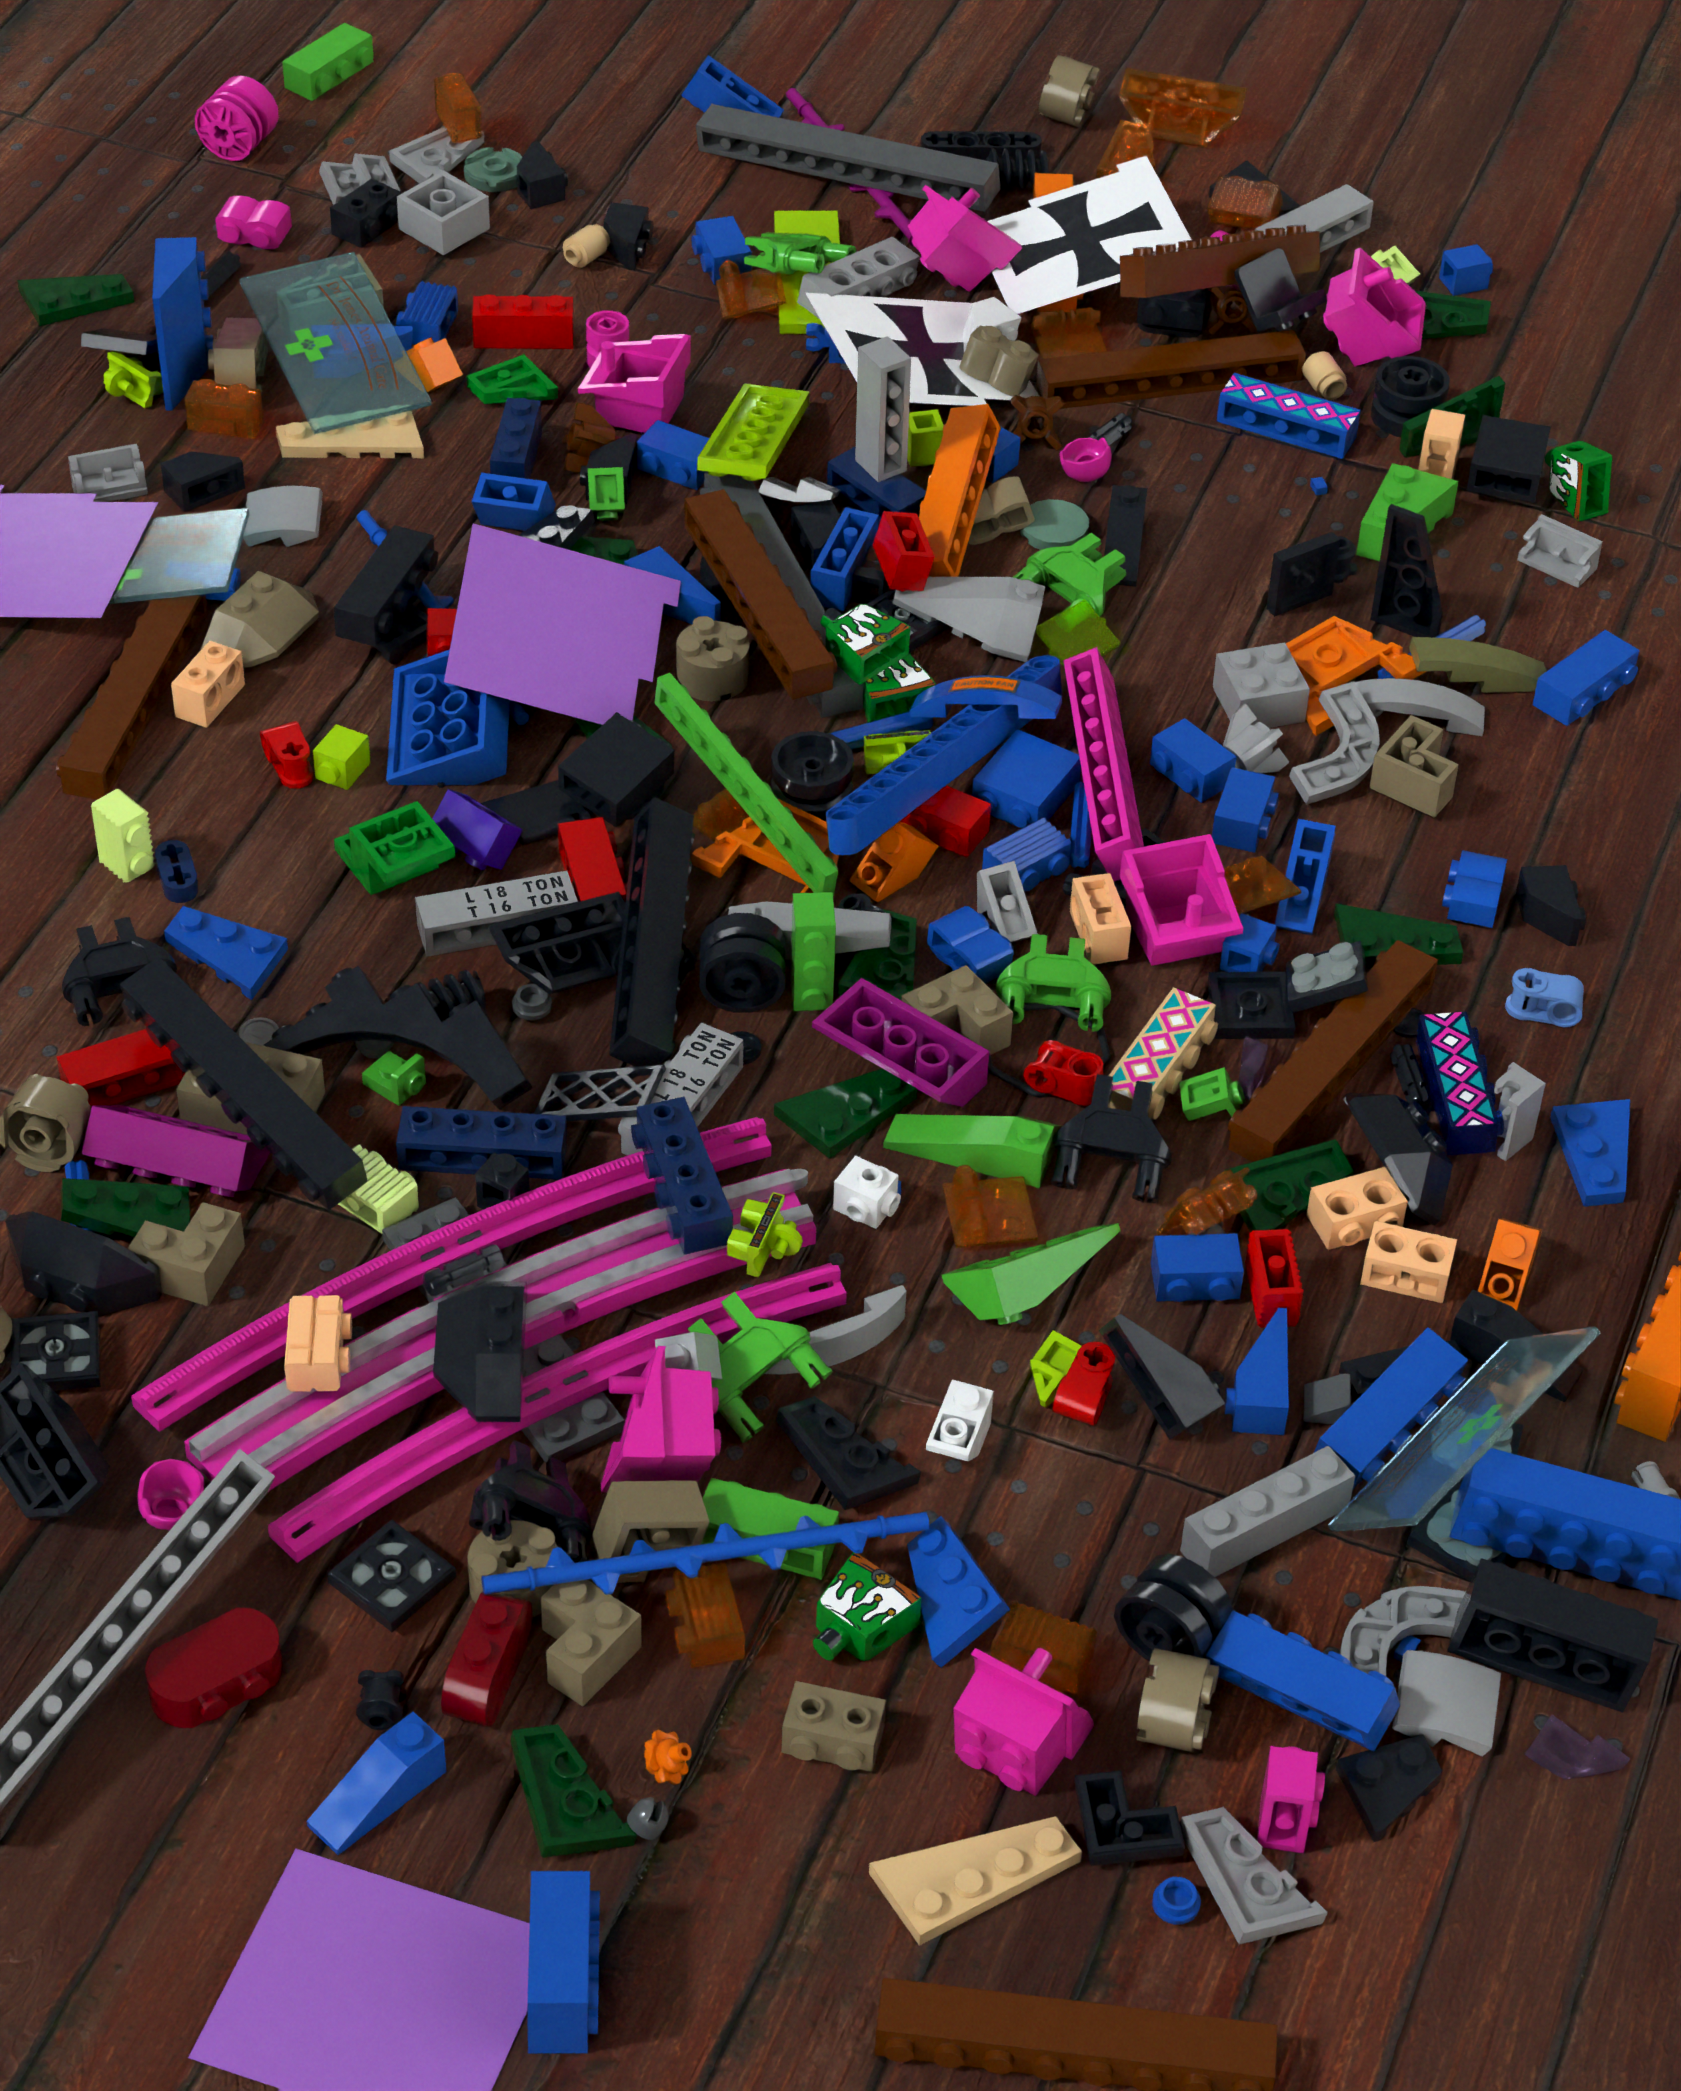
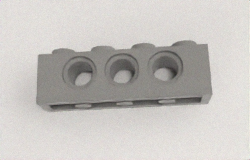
M894 237L887 238L824 266L821 273L810 272L803 275L797 303L819 318L805 292L822 293L830 296H887L914 282L917 276L920 256Z

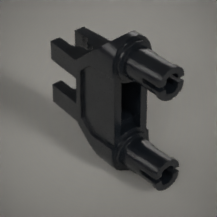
M130 917L114 920L118 934L116 936L117 941L98 945L92 925L76 929L80 942V952L66 971L62 983V992L64 998L73 1003L77 1014V1021L82 1026H89L87 1014H90L93 1025L102 1020L103 1013L97 998L122 993L120 984L158 956L177 973L175 960L166 950L153 942L136 936Z
M1097 1074L1091 1105L1070 1119L1054 1135L1053 1145H1055L1058 1153L1051 1184L1062 1188L1065 1172H1068L1066 1189H1076L1082 1155L1086 1153L1134 1161L1139 1164L1132 1198L1143 1202L1146 1186H1149L1147 1203H1158L1163 1169H1166L1171 1164L1172 1155L1161 1134L1148 1116L1153 1083L1136 1081L1131 1111L1109 1108L1113 1091V1077Z
M514 1440L509 1446V1461L500 1457L495 1463V1473L485 1479L474 1493L475 1504L482 1511L483 1534L486 1537L492 1534V1540L501 1541L509 1537L512 1532L510 1520L527 1521L550 1529L554 1533L557 1546L561 1547L575 1563L588 1561L586 1544L592 1536L591 1519L585 1505L569 1486L566 1463L550 1457L546 1462L547 1474L532 1469L530 1447Z

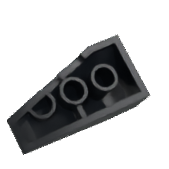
M1391 504L1387 512L1370 620L1414 637L1435 638L1439 635L1443 612L1425 517Z

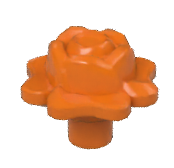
M655 1730L652 1733V1739L645 1742L646 1750L644 1751L646 1769L650 1774L655 1775V1780L660 1784L666 1781L672 1785L680 1784L681 1776L689 1771L686 1761L692 1756L691 1748L685 1742L678 1743L679 1738L674 1731L665 1733L661 1730Z

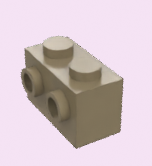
M795 1681L782 1725L781 1753L793 1755L801 1760L813 1759L837 1764L847 1770L860 1769L872 1772L885 1727L886 1700Z

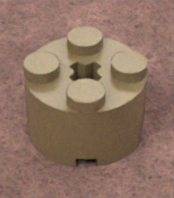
M1057 55L1049 71V75H1051L1047 85H1044L1039 112L1048 118L1080 128L1086 110L1089 111L1092 106L1095 93L1090 92V90L1098 81L1100 68L1066 56Z
M700 616L693 620V625L680 633L676 643L677 681H680L688 689L691 697L703 701H720V695L731 693L732 698L746 688L749 682L748 632L744 627L735 626L727 622L714 621L708 616Z
M39 1074L30 1075L20 1086L0 1116L1 1145L4 1149L9 1145L17 1154L15 1160L25 1167L41 1172L59 1170L61 1165L72 1161L85 1140L91 1106L87 1101L89 1098L88 1092L78 1084H68L62 1080Z
M510 1520L512 1532L509 1537L501 1541L492 1540V1534L486 1537L483 1531L479 1533L468 1551L469 1587L472 1601L476 1604L480 1593L483 1591L482 1576L526 1570L529 1566H532L533 1569L546 1567L553 1548H557L554 1533L550 1529L520 1520ZM553 1585L535 1587V1591H530L527 1588L500 1592L499 1594L530 1601L532 1604V1617L541 1614V1597Z
M1155 1648L1149 1663L1154 1665L1153 1676L1146 1677L1137 1724V1729H1140L1137 1735V1740L1193 1752L1194 1748L1201 1750L1204 1738H1207L1212 1714V1711L1204 1709V1705L1210 1704L1212 1693H1215L1219 1666L1211 1665L1209 1659Z

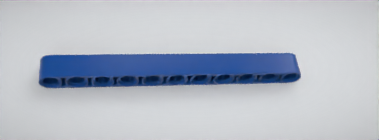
M1043 655L1034 657L1007 676L1041 685L1062 696L1060 659L1055 656ZM969 704L826 812L830 851L836 855H851L863 850L1032 719L1019 718L1018 705Z

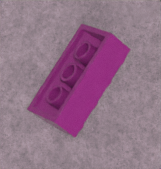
M863 978L857 981L812 1021V1028L939 1102L963 1107L987 1085L989 1050Z
M124 1105L92 1106L82 1150L83 1155L96 1157L94 1164L98 1166L119 1169L121 1163L133 1166V1174L157 1178L158 1173L172 1176L171 1183L196 1188L197 1182L211 1185V1193L234 1197L235 1191L251 1189L270 1153L266 1147L262 1150L257 1148L246 1134Z

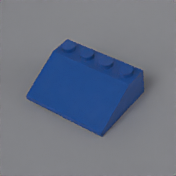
M197 237L155 238L152 300L166 411H173L207 371L208 351L213 348L214 337L213 335H207L206 329L212 326L210 307H204L203 301L209 299L207 279H201L200 273L206 271L205 252L198 251Z
M450 650L394 668L386 781L389 785H437V782H445V785H476L506 775L510 700L445 683L444 678Z

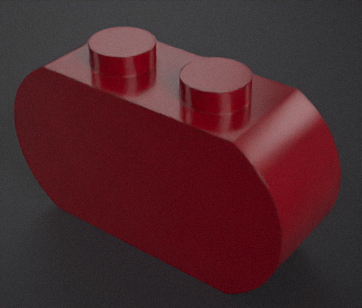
M483 1591L480 1593L447 1668L441 1698V1709L444 1715L488 1727L494 1724L527 1646L532 1622V1604L530 1601L499 1593L484 1595Z
M238 1607L153 1649L146 1662L145 1674L150 1703L154 1713L162 1721L174 1727L194 1728L205 1721L219 1718L230 1708L248 1699L258 1698L267 1689L276 1685L282 1673L279 1633L275 1623L266 1614L255 1609Z

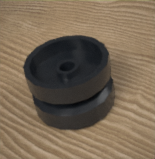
M1402 356L1385 361L1377 369L1375 393L1373 395L1370 415L1374 424L1386 433L1401 437L1404 422L1447 401L1450 377L1439 364L1422 357Z
M818 731L798 732L785 737L775 746L771 755V789L774 796L826 821V812L853 792L854 758L850 747L840 738Z
M753 913L729 914L719 917L707 925L700 937L699 986L706 1000L720 1009L734 1013H751L766 1009L779 1000L785 990V936L778 925L766 917Z
M1164 1554L1155 1556L1137 1577L1136 1583L1125 1592L1115 1605L1114 1618L1119 1632L1129 1646L1149 1662L1155 1648L1204 1658L1211 1648V1643L1215 1641L1230 1616L1233 1607L1229 1595L1223 1586L1204 1567L1185 1557Z

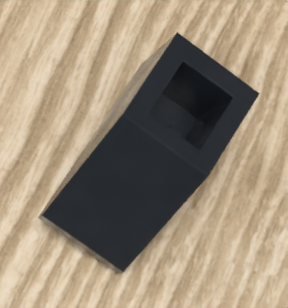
M539 141L532 142L517 165L518 194L530 209L564 201L565 187L568 186L566 171L558 166L549 151L547 152Z
M611 202L604 218V229L610 238L607 250L628 270L635 271L639 258L645 257L646 240L652 239L654 225L653 221L649 220V207Z
M1567 866L1521 867L1515 895L1523 921L1567 946H1576L1579 931L1585 929L1586 915L1584 908L1578 906L1576 881H1571Z

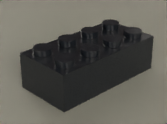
M1481 1558L1458 1608L1447 1652L1623 1713L1649 1664L1659 1619L1642 1614L1636 1609L1625 1608L1599 1599L1592 1594L1581 1593L1555 1584L1548 1579L1509 1568L1505 1564Z

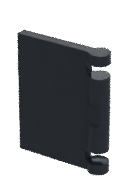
M558 780L481 803L523 829L519 837L522 846L558 835V823L575 821L574 819L577 818L580 820L591 819L589 812L580 803L559 790Z

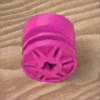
M242 75L233 76L224 82L197 109L194 118L195 129L200 140L209 151L222 159L236 161L242 160L259 145L260 141L276 127L279 115L277 104L272 94L264 85L250 77Z

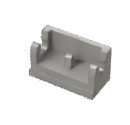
M137 444L68 456L74 493H95L97 495L93 502H111L148 495L143 461L140 462Z
M1541 514L1538 520L1525 533L1523 539L1528 541V543L1520 550L1517 560L1579 588L1597 569L1603 541Z
M1514 1062L1508 1066L1507 1072L1496 1081L1494 1093L1502 1092L1496 1122L1486 1130L1484 1135L1485 1144L1492 1142V1139L1497 1136L1505 1138V1142L1500 1146L1497 1156L1504 1161H1507L1533 1139L1546 1084Z

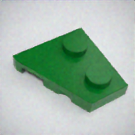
M524 354L466 376L467 387L484 404L506 403L507 398H526L529 400H554L558 398V387Z

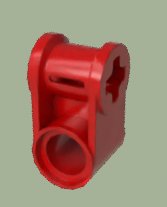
M293 721L260 731V739L265 756L269 763L273 765L281 783L288 788L294 789L309 785L314 779L313 769L308 761L310 747L304 738L299 723Z
M1048 1040L1041 1044L1035 1062L1027 1065L1023 1075L1027 1084L1038 1092L1048 1093L1069 1100L1077 1105L1087 1106L1091 1105L1097 1074L1103 1075L1104 1065L1102 1059L1094 1053L1084 1052L1058 1041Z
M1094 1341L1088 1342L1079 1348L1067 1375L1061 1380L1053 1403L1054 1413L1092 1426L1097 1424L1113 1383L1111 1372L1114 1368L1116 1356L1108 1345Z

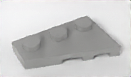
M464 118L390 150V162L420 184L443 170L447 173L484 143V131Z
M1224 1807L1181 1818L1180 1826L1183 1839L1239 1945L1323 1924L1328 1912L1317 1901L1310 1903L1295 1888L1297 1881L1286 1870L1279 1872L1262 1854L1263 1846Z

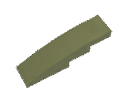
M1412 637L1409 646L1417 672L1446 671L1449 682H1478L1482 693L1535 692L1538 677L1547 672L1544 662L1513 650L1480 642L1451 638Z

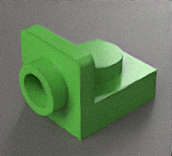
M623 467L588 468L589 509H592L593 514L597 515V520L599 521L617 520L618 514H624L625 511Z
M388 1051L362 1072L363 1085L400 1106L410 1096L419 1093L426 1084L424 1057L416 1053L406 1061Z
M1225 1067L1179 1082L1182 1109L1188 1121L1227 1109L1232 1117L1238 1109L1241 1110L1240 1105L1245 1103V1095L1238 1080L1232 1081Z

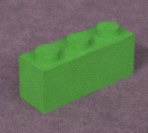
M347 23L336 27L282 61L285 88L311 101L318 98L374 62L372 35Z
M833 892L793 893L791 939L793 1011L826 1010L833 1004L836 934Z
M711 1478L703 1496L704 1506L710 1522L701 1544L714 1543L719 1526L723 1523H728L741 1538L795 1531L802 1516L810 1517L820 1527L838 1525L839 1511L828 1509L820 1504H809L786 1498L778 1493H767L752 1489L737 1482H726ZM836 1543L787 1550L780 1569L822 1580ZM759 1555L739 1557L767 1565Z

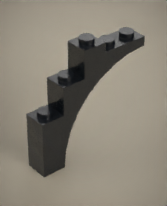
M359 966L354 969L346 968L332 977V983L324 987L332 999L331 1002L328 1004L323 1002L313 1006L306 1012V1018L295 1025L288 1024L279 1028L272 1034V1040L264 1044L266 1047L304 1055L310 1051L343 1042L378 1040L404 1043L430 1051L458 1066L480 1086L499 1110L533 1089L488 1015L476 1000L471 1004L465 1002L456 1006L449 1012V1018L443 1021L426 992L418 983L413 986L405 985L398 988L390 995L391 1000L384 1003L367 974Z

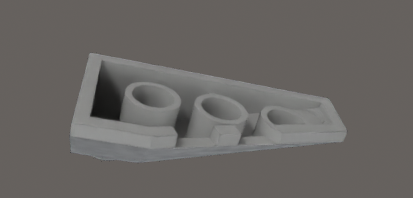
M928 577L924 591L896 590L893 604L928 622L939 620L953 627L952 634L960 638L967 634L983 642L981 648L990 653L1027 662L1041 611L1045 586L1013 577Z
M766 901L729 907L728 915L733 913H753L766 917L778 925L785 936V960H791L792 903ZM834 908L836 922L835 954L890 946L892 922L890 913Z

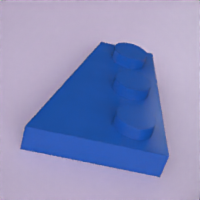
M182 906L164 930L165 940L168 944L197 964L205 963L214 969L216 976L225 983L231 981L239 986L242 994L250 1000L254 998L288 951L287 938Z
M1630 1099L1552 1107L1550 1118L1584 1207L1624 1202L1627 1182Z
M940 1516L929 1525L928 1530H923L911 1540L907 1547L917 1592L921 1597V1611L932 1660L942 1668L1011 1609L951 1525Z

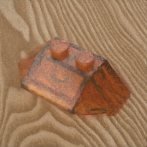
M1126 68L1119 98L1144 138L1204 148L1241 119L1247 88Z

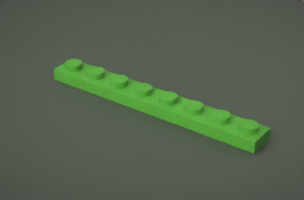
M671 673L657 677L655 705L813 893L833 892L834 896L838 877V870L834 861L824 855L816 845L812 835L809 832H805L796 822L791 810L788 807H784L774 796L769 784L763 782L752 770L749 761L745 757H741L731 745L728 736L725 733H721L712 723L707 711L700 708L690 697L688 689L683 684H679Z

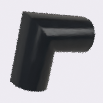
M1121 1770L1075 1775V1789L1091 1866L1180 1857L1184 1855L1185 1845L1176 1806L1129 1811Z

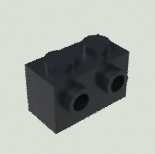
M371 178L330 207L332 235L360 248L364 247L398 223L397 196L401 194V191Z

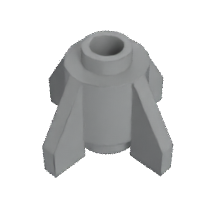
M1243 704L1232 714L1223 747L1237 756L1235 768L1256 773L1280 771L1289 763V760L1280 748L1273 750V747L1277 744V739L1283 733L1279 728L1270 730L1261 722L1251 725L1257 718L1247 704Z

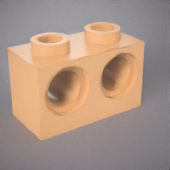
M1431 409L1424 433L1419 471L1454 479L1465 415Z
M209 641L171 683L175 717L207 728L245 685L242 651Z
M1106 873L1073 878L1070 914L1079 937L1085 939V953L1088 961L1092 964L1127 960L1131 924L1111 874Z
M1386 1167L1311 1187L1306 1215L1327 1249L1331 1250L1344 1245L1351 1246L1359 1241L1369 1239L1374 1221L1403 1227L1408 1201Z
M1374 1221L1360 1284L1443 1303L1457 1239Z

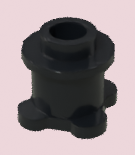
M1337 536L1340 539L1334 579L1336 584L1342 583L1347 576L1357 573V565L1351 562L1356 555V546L1342 536Z
M364 1670L360 1672L358 1683L363 1688L360 1693L362 1701L357 1705L356 1710L358 1719L374 1730H385L401 1721L403 1709L399 1702L404 1701L406 1698V1689L402 1687L404 1674L397 1670H390L388 1672Z

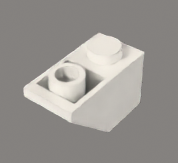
M995 297L972 303L963 330L964 352L971 333L980 325L996 327L1009 340L1015 341L1022 317Z
M952 1380L926 1443V1450L964 1461H970L979 1456L991 1425L994 1391Z

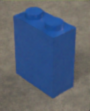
M1017 729L975 776L972 785V796L991 803V816L1021 829L1044 817L1048 821L1074 791V786L1080 782L1081 763L1079 754Z

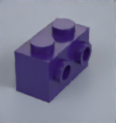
M450 789L447 790L432 818L455 846V853L461 850L467 854L464 860L481 870H485L487 866L502 870L523 829L472 797Z

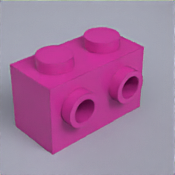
M1270 1746L1260 1800L1257 1841L1263 1848L1304 1853L1308 1828L1317 1827L1319 1805L1322 1802L1325 1773L1316 1772L1317 1752L1303 1751L1297 1747L1282 1748Z

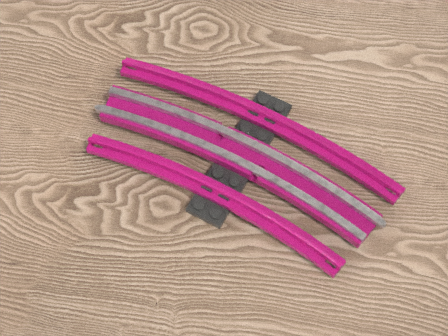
M755 1117L700 1133L715 1172L771 1157L772 1145L766 1135V1123L763 1118L758 1119ZM749 1136H753L754 1138L736 1144L734 1143L735 1140L746 1138ZM640 1151L518 1195L511 1201H503L472 1215L468 1214L455 1197L382 1229L383 1241L390 1249L389 1252L301 1295L313 1296L314 1298L339 1295L343 1299L344 1313H351L352 1319L416 1287L426 1297L429 1304L421 1308L417 1307L343 1345V1347H349L350 1371L349 1373H341L340 1388L337 1391H316V1389H312L311 1391L290 1392L287 1389L285 1378L185 1440L186 1458L212 1481L240 1448L275 1476L268 1490L269 1492L357 1436L445 1389L433 1376L439 1302L484 1281L527 1282L521 1422H476L464 1407L401 1441L317 1492L268 1525L269 1537L298 1563L339 1534L425 1481L520 1430L524 1432L545 1463L550 1457L562 1461L621 1433L624 1427V1419L603 1392L609 1389L610 1376H640L656 1350L655 1339L690 1333L688 1328L700 1318L703 1319L722 1344L726 1343L741 1331L721 1304L731 1294L638 1327L577 1354L573 1353L560 1334L634 1303L745 1265L747 1262L728 1256L727 1245L684 1255L678 1239L672 1240L670 1238L666 1223V1215H668L666 1208L659 1209L658 1207L568 1240L513 1264L507 1265L504 1261V1266L490 1273L484 1270V1275L456 1288H451L449 1285L447 1286L448 1291L437 1296H430L423 1284L424 1273L437 1267L441 1271L444 1269V1264L472 1252H476L478 1255L480 1254V1249L491 1244H496L499 1249H503L575 1219L654 1192L656 1182L654 1178H647L643 1166L644 1152ZM782 1169L723 1186L722 1190L733 1214V1229L736 1228L754 1233V1229L741 1226V1213L746 1200L751 1199L768 1203L774 1192L785 1195V1201L780 1209V1213L784 1217V1223L787 1220L796 1223V1230L800 1233L803 1240L801 1248L816 1244V1226L813 1222V1214L808 1204L801 1205L795 1194V1190H799L807 1185L808 1171L805 1169ZM832 1263L735 1292L756 1318L779 1322H788L846 1304L847 1295L840 1281L841 1270L838 1265H832ZM827 1283L828 1288L810 1293L809 1287ZM289 1302L205 1349L131 1396L133 1407L161 1432L220 1393L285 1356ZM169 1394L171 1396L167 1401L154 1407V1403ZM304 1525L310 1528L296 1539L291 1535Z

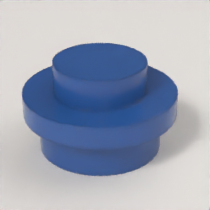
M1170 1877L1156 1887L1153 1893L1152 1906L1157 1916L1163 1921L1175 1925L1186 1924L1192 1921L1199 1913L1201 1898L1199 1892L1189 1880L1182 1877Z

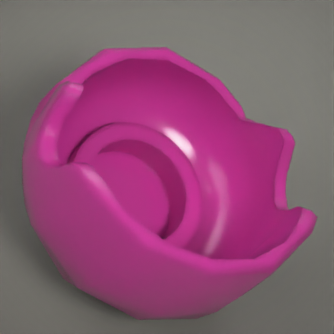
M1077 438L1068 443L1063 451H1060V462L1064 472L1068 477L1078 482H1092L1103 477L1111 465V447L1108 446L1105 438H1100L1099 440Z
M170 1458L154 1462L143 1472L139 1482L137 1500L142 1518L146 1519L147 1523L156 1529L170 1531L204 1491V1477L202 1473L185 1461Z

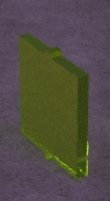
M1085 599L1040 624L1035 630L1050 649L1049 654L1059 658L1063 666V660L1095 647L1098 648L1103 656L1120 645V641L1105 624L1106 619L1100 618Z

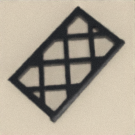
M662 1064L552 1073L534 1114L566 1116L567 1122L637 1117L636 1107L651 1103L666 1071V1067ZM650 1075V1078L638 1085L632 1080L637 1076ZM614 1078L601 1087L593 1083L598 1079ZM576 1081L562 1090L558 1089L561 1082ZM624 1084L629 1088L628 1091L612 1100L607 1096L608 1093ZM585 1087L591 1091L575 1102L568 1098ZM637 1096L640 1098L637 1105L622 1106ZM598 1099L604 1103L599 1108L583 1109ZM559 1102L565 1106L560 1111H548L549 1108Z

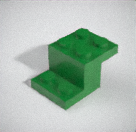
M418 801L349 827L348 834L334 839L335 851L370 895L438 869L440 863L455 858V846Z

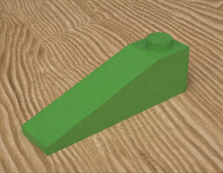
M896 1114L884 1140L883 1148L1040 1188L1055 1151V1145H1053L1054 1135L1062 1126L1026 1116Z
M1119 1223L1090 1227L1048 1240L1046 1244L1009 1252L1010 1256L991 1261L986 1259L942 1274L943 1283L979 1320L997 1319L998 1325L1023 1319L1022 1311L1038 1306L1121 1231Z

